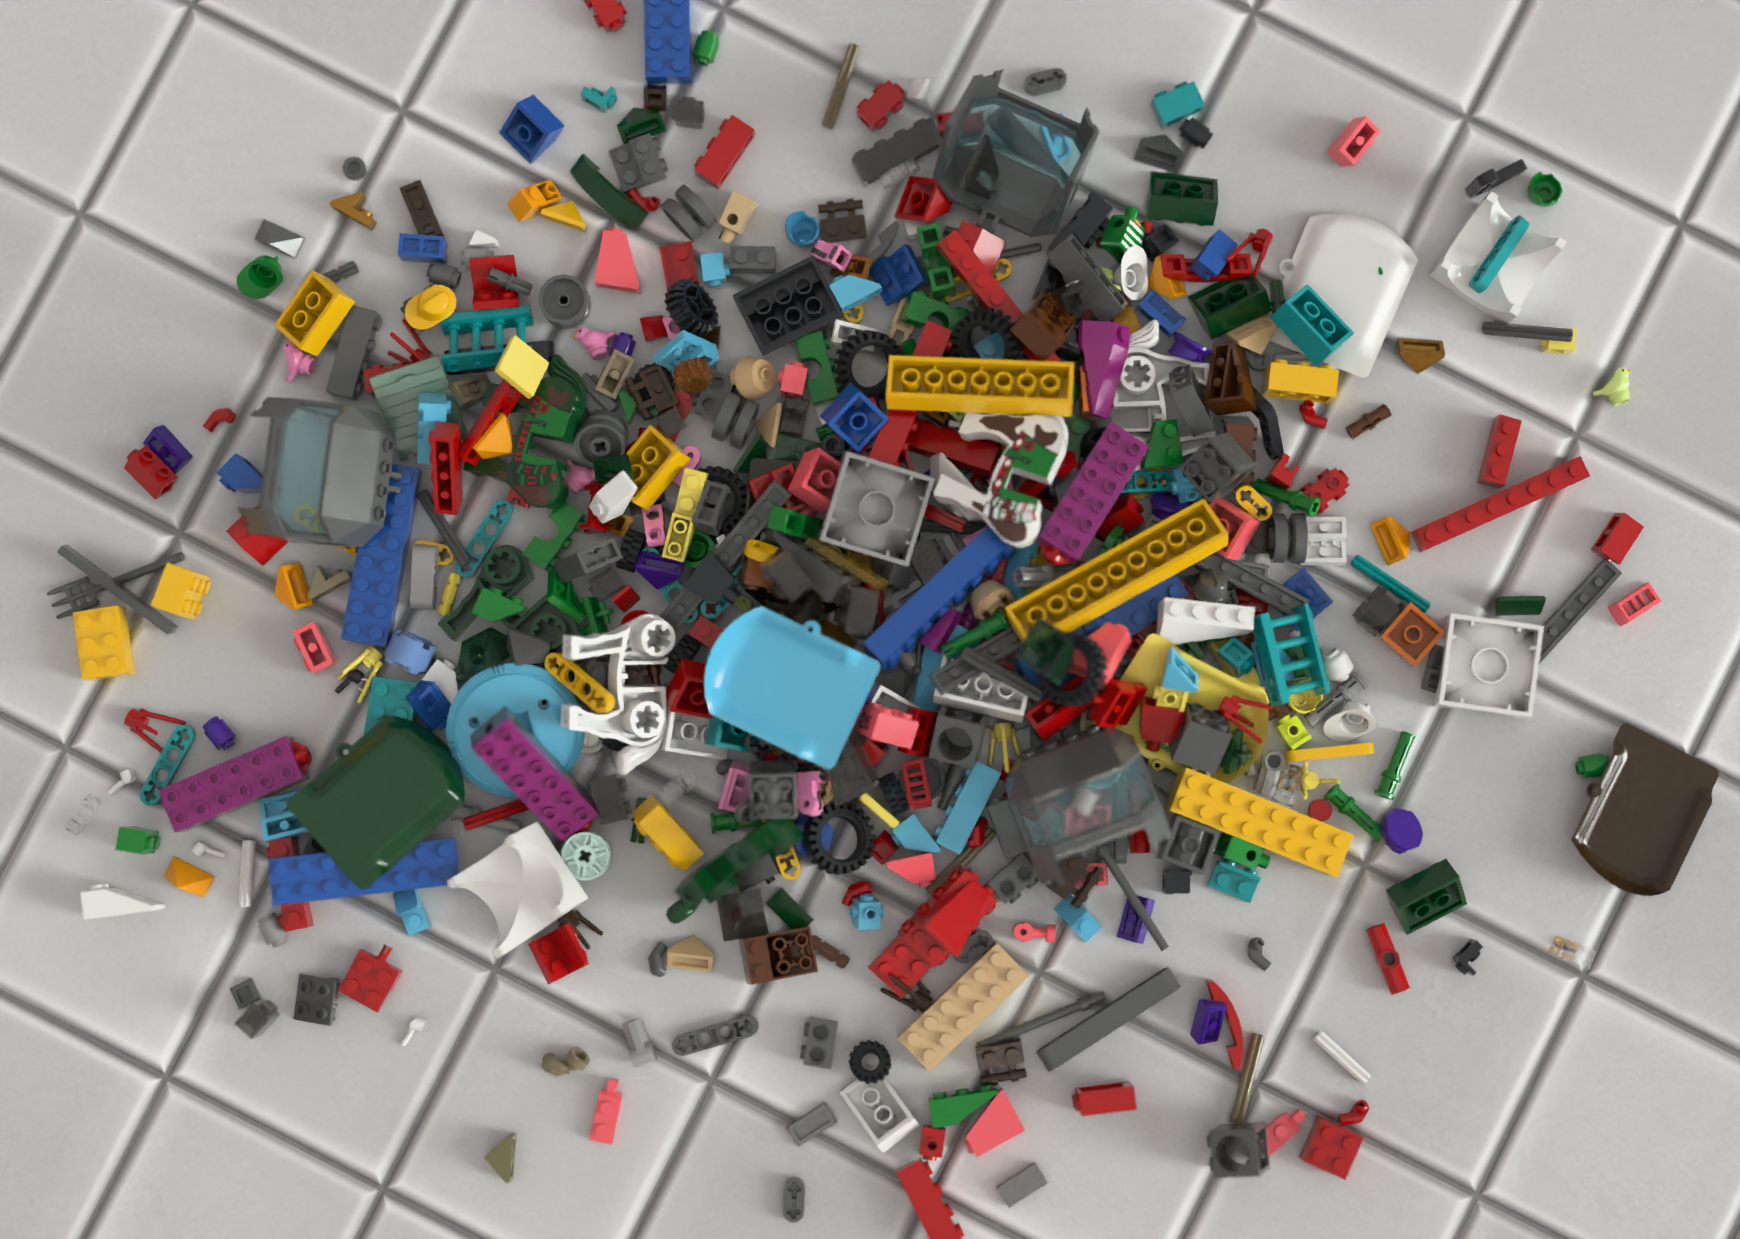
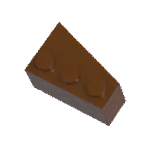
M1233 340L1213 343L1204 404L1216 416L1257 410L1246 353Z
M1221 416V423H1224L1223 433L1229 432L1255 462L1256 450L1253 449V441H1257V427H1254L1249 417ZM1250 472L1232 491H1235L1241 484L1254 485V472Z

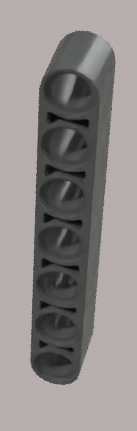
M1166 967L1037 1050L1036 1053L1048 1072H1050L1163 1000L1181 986L1170 968Z

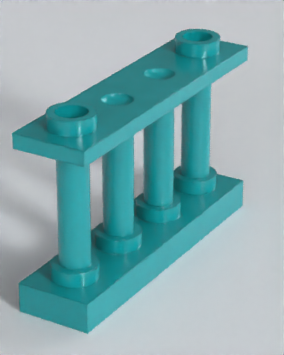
M530 305L453 313L441 321L444 335H449V354L441 355L445 372L497 366L505 350L503 329L516 328L517 337L526 343L525 327L534 326ZM494 330L495 349L481 350V331ZM472 333V352L459 353L458 334Z
M1309 604L1294 607L1295 614L1274 619L1269 617V613L1254 616L1253 631L1272 706L1289 703L1290 695L1313 689L1315 696L1330 693V682L1325 673L1313 624V613L1309 608ZM1298 623L1301 636L1281 641L1275 640L1273 628ZM1303 645L1306 655L1305 659L1283 664L1280 662L1279 650ZM1309 668L1311 681L1290 686L1286 685L1285 672Z

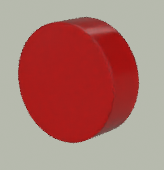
M1316 799L1310 803L1308 814L1311 818L1323 822L1330 818L1332 807L1328 801Z

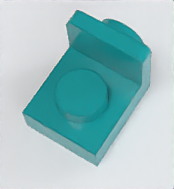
M584 87L580 93L582 101L604 113L607 112L608 108L612 109L617 101L616 91L613 87L609 88L605 97H603L602 92L593 87L591 90Z
M1235 637L1218 650V656L1235 669V676L1238 678L1253 669L1254 653Z

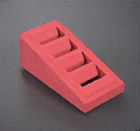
M1648 582L1608 607V610L1618 625L1623 626L1661 602V600ZM1641 592L1645 593L1650 603L1646 601ZM1635 596H1636V598L1638 599V601L1640 602V604L1642 605V608L1639 606V604H1638L1637 601L1635 600V598H1634ZM1627 601L1629 602L1630 606H1631L1632 609L1634 610V613L1632 612V610L1630 609V607H1629L1628 604L1626 603Z

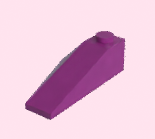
M1079 321L1078 345L1079 351L1083 350L1085 364H1082L1083 372H1087L1089 384L1086 385L1089 411L1091 415L1102 419L1109 418L1129 350L1130 328L1116 322Z

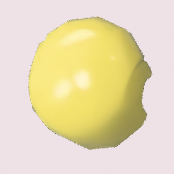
M1301 679V680H1297V681L1293 682L1291 685H1295V684H1299V683H1303V682H1307V681H1311V680H1310V679ZM1314 689L1292 694L1289 696L1290 702L1288 705L1294 712L1300 714L1309 713L1316 710L1318 703L1323 700V694L1315 696Z

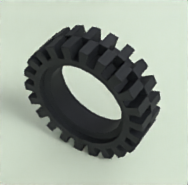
M982 307L979 310L972 311L961 319L955 326L957 328L953 330L952 335L955 337L951 339V344L956 345L952 349L953 354L959 353V356L956 358L981 359L972 348L971 333L976 326L984 325L993 328L1002 337L1005 346L1002 360H1021L1022 357L1020 356L1023 354L1024 349L1020 347L1024 343L1010 331L1016 322L1010 324L1008 321L1012 317L1007 314L1003 318L1004 311L1000 309L995 313V308L992 307L987 310L986 307Z
M870 330L855 332L856 335L848 336V341H843L840 344L843 348L836 351V354L839 356L838 359L834 358V364H837V368H833V370L838 375L835 379L837 383L841 384L840 388L842 390L851 382L866 397H874L878 402L879 399L885 400L888 365L882 381L871 387H863L855 380L852 374V361L859 350L866 346L875 345L884 352L889 364V355L904 356V354L900 353L902 348L896 345L897 342L886 334Z
M720 466L700 468L698 471L708 473V481L722 482L734 494L735 505L733 511L724 519L718 536L726 535L732 531L745 515L747 489L739 476L727 468L724 469Z
M1068 632L1063 633V635L1058 634L1054 636L1055 640L1049 639L1047 641L1049 647L1043 646L1040 649L1044 652V655H1038L1036 658L1041 660V664H1035L1034 668L1040 671L1039 674H1035V679L1041 681L1037 683L1039 689H1043L1041 693L1052 702L1069 707H1075V705L1083 706V702L1089 703L1092 701L1090 696L1096 698L1099 695L1096 691L1097 688L1102 690L1104 687L1100 681L1101 679H1107V675L1102 674L1103 670H1108V665L1103 664V661L1107 660L1106 655L1101 654L1103 649L1097 646L1098 643L1089 637ZM1071 649H1078L1086 657L1088 665L1087 675L1076 689L1065 691L1058 685L1055 679V666L1063 653Z
M836 802L823 806V810L818 816H810L808 818L810 821L805 823L804 828L807 831L803 832V838H806V842H803V847L808 848V851L805 853L807 857L811 856L813 858L810 861L813 865H819L817 867L819 870H826L828 874H846L860 869V866H864L867 863L866 859L871 858L872 853L870 851L875 849V844H872V840H876V834H871L874 826H869L868 822L871 819L869 816L864 817L863 814L865 812L862 809L857 810L856 805H848L847 802ZM831 818L845 819L856 831V849L846 859H836L830 856L822 845L821 832L826 822Z

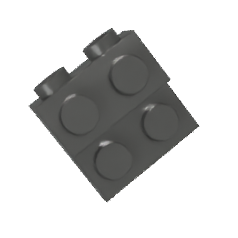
M650 133L629 140L628 144L608 150L624 194L635 188L640 189L666 179L664 172L668 171L664 158L659 159L657 151L661 150L657 138H651Z

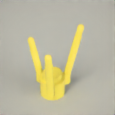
M371 645L343 669L342 673L337 677L338 680H341L361 662L369 669L371 666L374 667L357 700L359 704L364 699L372 683V678L376 676L378 670L383 665L380 661L383 655Z
M1009 722L993 724L994 730L990 731L991 741L988 765H992L997 738V743L1002 742L1005 772L1009 773L1007 742L1011 741L1010 737L1016 754H1022L1015 729H1012Z
M1304 762L1301 769L1302 775L1299 778L1303 799H1307V790L1315 789L1319 784L1340 783L1339 779H1321L1316 773L1308 772V763Z

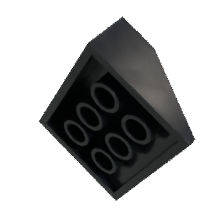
M814 255L733 295V299L763 356L844 316Z

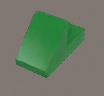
M620 389L618 394L627 422L631 425L637 414L635 408L637 405L628 392ZM656 408L649 409L652 418L654 417L659 420L661 414H658Z

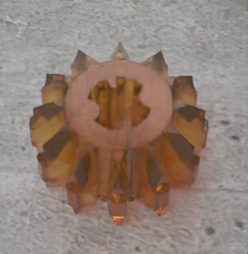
M688 357L687 361H680V365L675 366L674 381L681 392L687 391L690 394L696 391L698 393V390H706V386L711 384L712 370L705 359L700 360L698 357L690 359Z

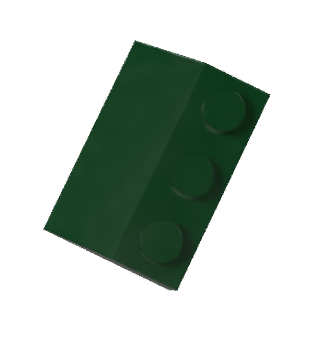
M1151 171L1146 218H1152L1156 221L1168 220L1176 223H1193L1199 226L1214 225L1218 206L1217 179Z
M1253 274L1239 279L1220 281L1187 296L1201 327L1211 340L1272 311L1267 290Z
M1447 859L1434 863L1427 869L1415 873L1402 882L1386 889L1389 903L1406 935L1467 904L1460 877Z

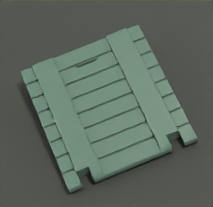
M439 355L369 378L385 422L395 435L394 445L401 461L408 459L406 451L412 450L414 457L417 456L419 392L447 393V400H451V414L446 415V422L460 424V435L462 440L465 439L468 432L458 405L448 388L450 384Z

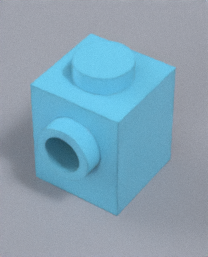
M723 252L700 255L704 285H709V288H718L722 286V283H727L726 276H730L729 262L724 263Z

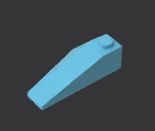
M957 625L948 642L969 630ZM981 640L968 646V648L974 649ZM925 645L920 659L922 671L917 676L912 703L922 709L935 711L939 704L933 703L935 686L930 680L929 675L940 669L944 651L939 654ZM963 650L952 655L951 657L954 659L959 658Z

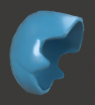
M805 211L792 213L785 223L786 236L796 246L808 247L813 245L819 237L820 228L815 217L808 216Z

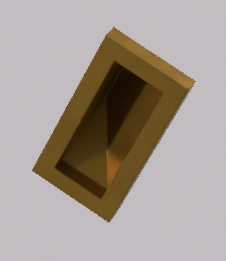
M1397 339L1399 355L1417 374L1445 357L1443 341Z

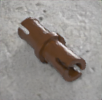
M1382 404L1374 411L1361 415L1362 418L1345 427L1348 435L1355 439L1363 432L1374 429L1375 425L1392 415L1389 408Z

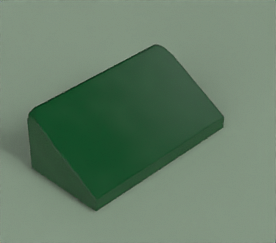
M1501 596L1495 599V614L1497 616L1539 615L1544 607L1546 597Z
M783 888L766 903L790 929L807 927L814 920Z

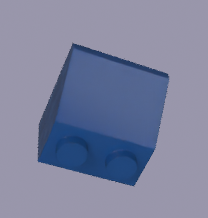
M533 94L517 102L499 133L531 164L557 139L564 125Z
M851 382L820 415L857 452L889 420Z
M237 453L216 472L221 477L219 481L228 490L231 489L233 492L239 491L243 494L261 493L263 474L246 458Z

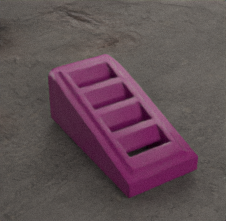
M952 608L920 640V643L940 654L942 652L940 646L948 642L963 614Z

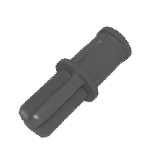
M492 267L487 281L506 287L505 290L509 288L525 296H529L533 288L532 283L515 277L513 273L510 275Z

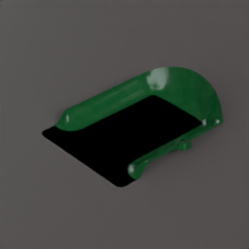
M385 715L352 746L348 743L340 744L336 748L338 759L312 782L295 793L288 800L287 807L360 889H366L380 876L394 867L464 804L465 785L459 764L452 756L450 748L441 738L416 722ZM345 749L349 751L347 755L343 754Z

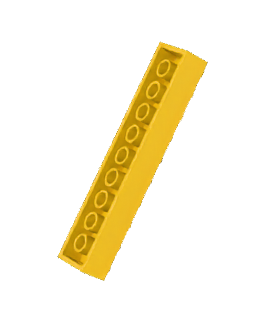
M1203 498L1005 607L1006 618L1029 655H1031L1043 646H1047L1049 639L1055 640L1054 636L1058 634L1063 635L1066 632L1070 633L1226 547L1228 545V532Z

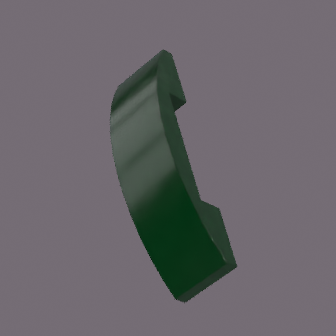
M582 154L570 170L572 176L598 205L614 218L636 231L649 213L634 199L629 200L598 172L600 168L585 154Z

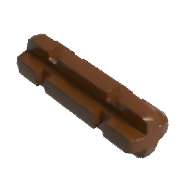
M813 935L814 950L817 949V953L831 962L835 961V965L844 969L850 958L843 953L842 955L839 954V950L825 941L824 943L821 942V938Z

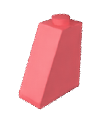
M618 228L603 230L594 281L595 285L601 288L641 294V286L626 233H623V230Z
M1109 622L1089 636L1091 640L1098 643L1097 646L1103 649L1101 654L1106 655L1107 660L1103 661V664L1108 665V670H1103L1102 674L1107 675V679H1101L1100 681L1101 684L1106 686L1131 643L1129 631L1125 626L1121 624L1114 625ZM1072 649L1062 658L1065 670L1085 678L1088 670L1086 657L1080 650Z
M1002 1087L997 1090L998 1094L990 1099L965 1133L967 1140L964 1141V1144L969 1153L974 1152L976 1157L1025 1131Z

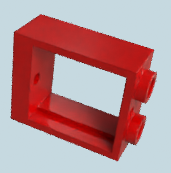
M1130 1081L1075 1088L1076 1094H1072L1073 1108L1081 1116L1137 1110L1134 1086Z

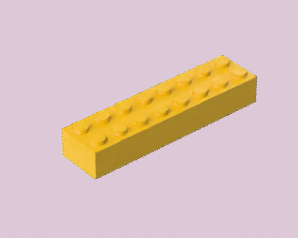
M889 355L886 389L887 409L1072 417L1074 362Z
M1180 767L1164 807L1167 811L1222 833L1235 836L1333 877H1338L1353 838V834L1187 767Z

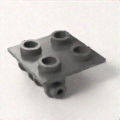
M299 974L293 1019L331 1026L333 1020H335L334 1007H337L334 1001L338 1000V997L335 996L338 993V986H340L338 979Z

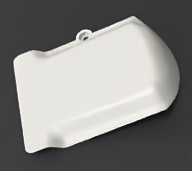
M1338 213L1309 217L1293 258L1284 259L1280 263L1279 269L1284 275L1282 282L1285 300L1291 298L1308 284L1354 332L1324 363L1362 378L1370 374L1418 259L1411 248L1396 233L1371 219ZM1290 265L1291 270L1287 271L1286 266ZM1379 267H1381V269L1383 270L1382 275L1379 274ZM1272 311L1268 313V318H1270L1273 315ZM1276 328L1270 341L1304 354L1280 328Z

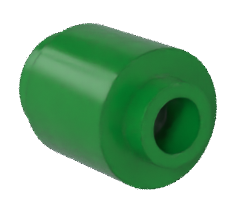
M703 30L701 35H698L692 57L696 59V63L708 66V63L714 62L720 43L718 41L719 36L716 33Z
M1602 753L1581 756L1578 758V762H1575L1576 773L1581 775L1583 779L1600 777L1603 775L1610 758Z

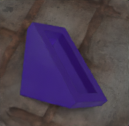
M641 551L635 570L658 590L680 578L685 562L668 559L660 554Z

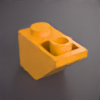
M550 179L520 189L507 203V206L518 222H522L536 217L541 213L542 209L551 207L563 197Z

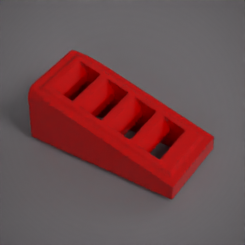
M923 758L902 762L901 767L910 810L933 806ZM910 769H921V771L909 774L907 773V770ZM922 777L923 779L921 781L909 783V779ZM924 786V790L911 792L912 788ZM926 796L925 799L913 801V798Z

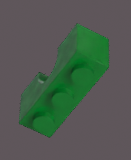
M939 223L917 228V237L933 299L955 294V284L950 265H948V262L936 249L937 244L943 240Z
M916 291L907 296L900 321L921 329L926 325L929 316H936L942 321L943 327L952 330L953 333V330L957 328L955 327L957 323L967 316L970 311L962 307L955 308L949 306V302L945 300H934L929 298L927 293Z
M822 331L797 339L796 344L801 363L814 361L822 369L817 378L807 381L812 405L815 406L835 400L838 393H841L842 390L840 383H837L833 377V368L836 367L833 358H828L827 350L830 349L828 337H823Z
M566 501L560 507L553 509L548 516L558 525V535L551 541H543L534 536L522 554L546 571L549 568L552 569L554 562L560 560L558 557L562 550L566 551L573 541L571 539L575 531H580L578 525L586 522L583 520L585 515Z

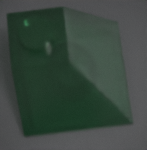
M1038 617L1014 657L1049 680L1061 685L1073 666L1075 640Z
M489 627L464 640L461 644L456 681L461 682L509 658L507 635Z

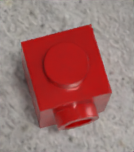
M923 1124L919 1146V1155H923V1159L936 1161L937 1158H942L946 1134L945 1127L933 1128L932 1125Z

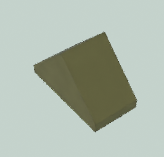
M511 1133L484 1157L505 1183H510L513 1180L517 1133Z

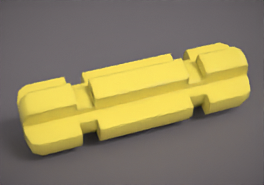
M449 573L447 579L449 582L445 585L441 598L442 604H439L437 610L438 614L446 617L451 613L452 608L450 606L454 603L458 591L457 584H460L462 578L457 573Z

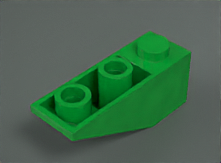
M991 1085L978 1086L976 1091L969 1092V1088L955 1090L956 1094L947 1095L946 1092L934 1093L933 1097L929 1098L933 1128L958 1124L998 1094L997 1088H992Z

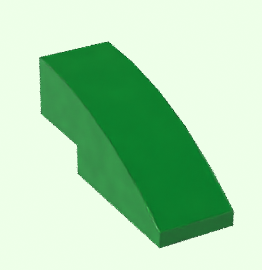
M773 506L767 528L819 543L817 535L823 520Z

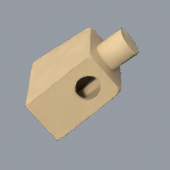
M733 190L719 220V224L723 225L724 228L718 239L731 244L736 233L743 235L759 203ZM737 216L738 222L732 225V218Z

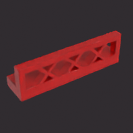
M504 378L461 443V451L458 457L474 466L477 465L481 457L472 447L501 413L508 417L522 395L520 391Z

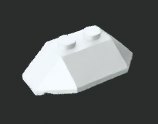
M942 452L930 457V477L935 478L931 490L933 493L941 474L976 490ZM940 503L949 509V513L966 520V523H986L978 516L967 513L959 506Z

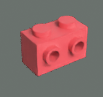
M1367 116L1353 118L1328 149L1327 153L1340 167L1354 166L1360 161L1364 152L1374 143L1375 138L1381 131Z
M791 362V365L785 364L784 370L780 369L778 383L781 386V397L804 402L809 378L808 368H804V364Z
M311 622L293 631L295 636L293 641L297 649L302 651L304 655L303 662L308 671L319 674L338 664L319 623Z

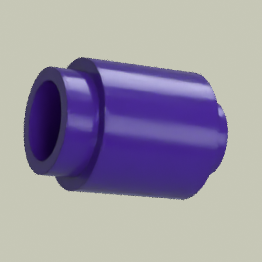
M621 332L620 335H615L609 356H611L614 348L632 356L636 341L633 340L634 336Z
M218 716L213 717L203 725L204 734L217 750L223 748L225 751L235 744L234 739L236 735L225 721L219 719Z

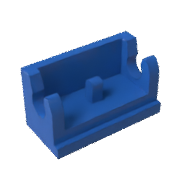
M1219 229L1208 239L1189 267V270L1191 272L1194 271L1206 281L1210 279L1209 275L1214 278L1217 277L1227 262L1226 258L1236 249L1238 244Z
M400 233L398 256L402 261L425 263L439 261L447 264L445 250L448 248L445 236Z
M1153 289L1136 308L1149 321L1157 320L1159 330L1169 338L1186 320L1184 316L1180 315L1156 294Z
M421 680L405 698L430 731L435 730L437 727L443 730L447 726L451 704L435 682Z

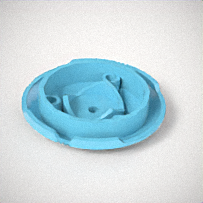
M506 662L503 666L498 665V667L494 666V668L487 667L473 675L460 688L451 704L446 726L447 742H450L448 747H451L449 750L452 751L451 754L459 764L462 773L473 784L495 795L518 798L503 780L472 750L470 735L506 706L558 762L570 772L580 756L584 731L569 730L561 727V704H571L579 708L580 705L572 691L544 667L535 664L516 666L514 662ZM543 700L547 701L546 705L542 704ZM476 718L478 722L473 723L472 719Z

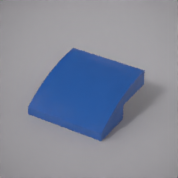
M904 244L890 257L883 256L870 267L869 271L874 282L880 283L882 287V293L880 294L887 306L904 299L928 282L911 246Z
M1304 567L1283 584L1286 588L1310 600L1308 604L1313 613V619L1333 603V600ZM1298 623L1291 624L1293 628L1298 632Z

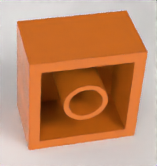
M1410 602L1378 638L1410 666L1415 667L1446 632Z

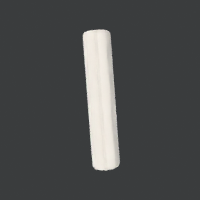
M243 840L238 895L239 907H251L256 848L254 840Z
M1320 1031L1315 1035L1314 1041L1360 1083L1365 1084L1370 1079V1074L1324 1032Z

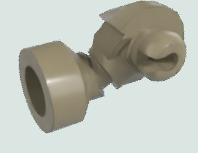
M572 1047L566 1054L567 1061L560 1060L552 1053L545 1054L542 1058L541 1068L544 1072L554 1076L570 1074V1071L583 1070L590 1062V1058L582 1049Z

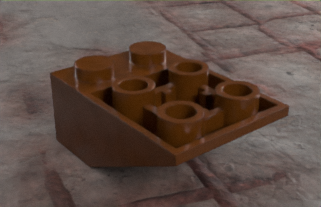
M1044 289L1016 321L1010 331L1041 361H1045L1062 345L1077 319L1069 308H1065L1059 302L1054 293Z
M810 926L739 939L747 984L753 985L818 972Z

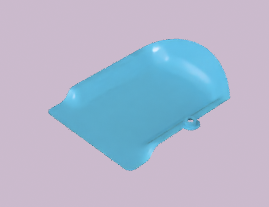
M761 606L735 620L716 641L708 658L705 671L706 701L711 715L798 757L811 761L825 769H832L877 677L880 663L869 656L821 635L820 626L815 621H807L802 626ZM813 627V632H808V628Z

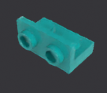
M1224 858L1223 862L1217 860L1207 886L1251 903L1258 882L1262 880L1261 877L1257 876L1258 872L1248 867H1245L1244 871L1236 868L1237 863Z

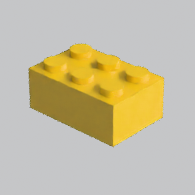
M312 270L274 326L298 348L318 356L355 301L331 279Z
M1276 359L1264 369L1261 395L1329 404L1336 398L1339 370H1334L1333 366L1319 365V368L1310 367L1311 364L1306 362H1297V365L1288 364L1287 360Z
M649 425L626 453L629 456L632 468L633 482L638 487L631 501L648 511L691 459L664 432L652 425Z
M167 562L151 606L195 620V617L199 616L202 611L203 604L201 601L203 596L209 592L211 582H209L210 577Z
M117 605L73 612L82 680L94 681L135 674L126 607Z
M653 794L632 812L635 817L633 822L637 825L636 828L643 836L649 835L648 838L652 841V845L660 853L664 851L663 854L667 857V861L675 869L680 867L684 872L704 854L694 837Z

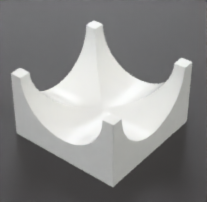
M1491 191L1478 203L1429 276L1496 322L1508 323L1517 317L1530 289L1567 242L1560 237L1548 238L1527 229L1488 288L1480 294L1469 287L1471 279L1506 227L1513 220L1500 207L1498 203L1499 196Z
M1453 613L1444 617L1443 627L1446 633L1443 660L1432 707L1489 712L1522 720L1532 718L1544 626Z
M538 821L509 836L499 848L447 881L451 889L465 888L474 892L491 909L499 928V942L493 950L497 959L521 945L588 899Z

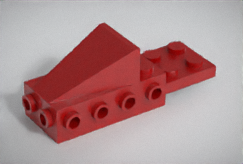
M962 866L954 869L949 874L948 879L933 891L932 896L917 908L916 913L901 925L898 931L899 935L868 966L869 970L901 999L907 992L889 978L891 974L912 989L932 967L935 968L937 965H942L947 960L950 952L957 957L970 932L979 926L980 920L984 915H989L995 909V904L998 901L993 895L996 892L986 883L983 886L977 882L980 877L970 868L967 871Z

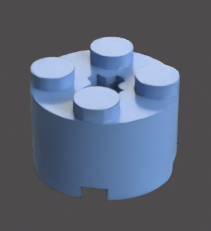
M395 628L384 652V655H386L384 660L393 665L402 664L406 666V671L415 675L426 672L437 646H431L432 642L414 633L408 632L407 636L401 634L402 629Z

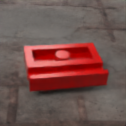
M691 241L659 247L667 289L682 279H691L699 284Z

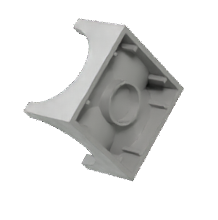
M843 450L834 491L822 526L819 528L817 538L827 543L908 567L935 478Z

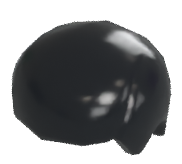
M1092 428L1083 435L1080 448L1085 459H1087L1103 434L1101 430Z

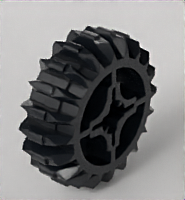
M682 279L667 289L665 293L666 299L664 300L667 305L666 310L670 313L669 317L673 319L674 325L676 324L680 331L685 330L701 338L716 328L718 323L717 317L719 316L716 312L717 307L714 306V300L709 297V293H706L704 287H700L697 281L693 282L691 279Z

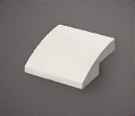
M1306 517L1308 528L1307 556L1305 562L1300 563V565H1346V517Z

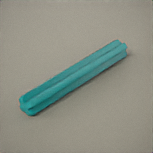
M1356 555L1353 558L1351 565L1408 604L1410 602L1413 603L1423 613L1429 609L1431 605L1429 601L1360 555Z

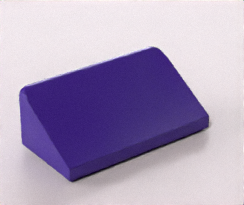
M165 425L153 428L143 442L175 474L193 458L191 453Z
M1137 895L1151 917L1155 900ZM1127 898L1117 937L1143 944L1147 928Z
M1206 999L1198 1001L1190 1032L1191 1037L1198 1045L1218 1041L1227 1007L1226 1003Z

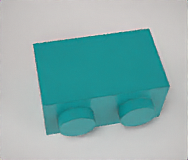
M1187 81L1182 82L1174 87L1175 90L1168 93L1164 90L1154 96L1151 107L1161 129L1203 110L1205 104L1194 81L1191 83H1187Z

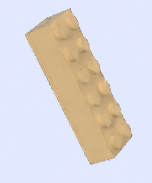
M995 942L937 997L923 1013L913 1020L897 1038L930 1072L1029 976Z

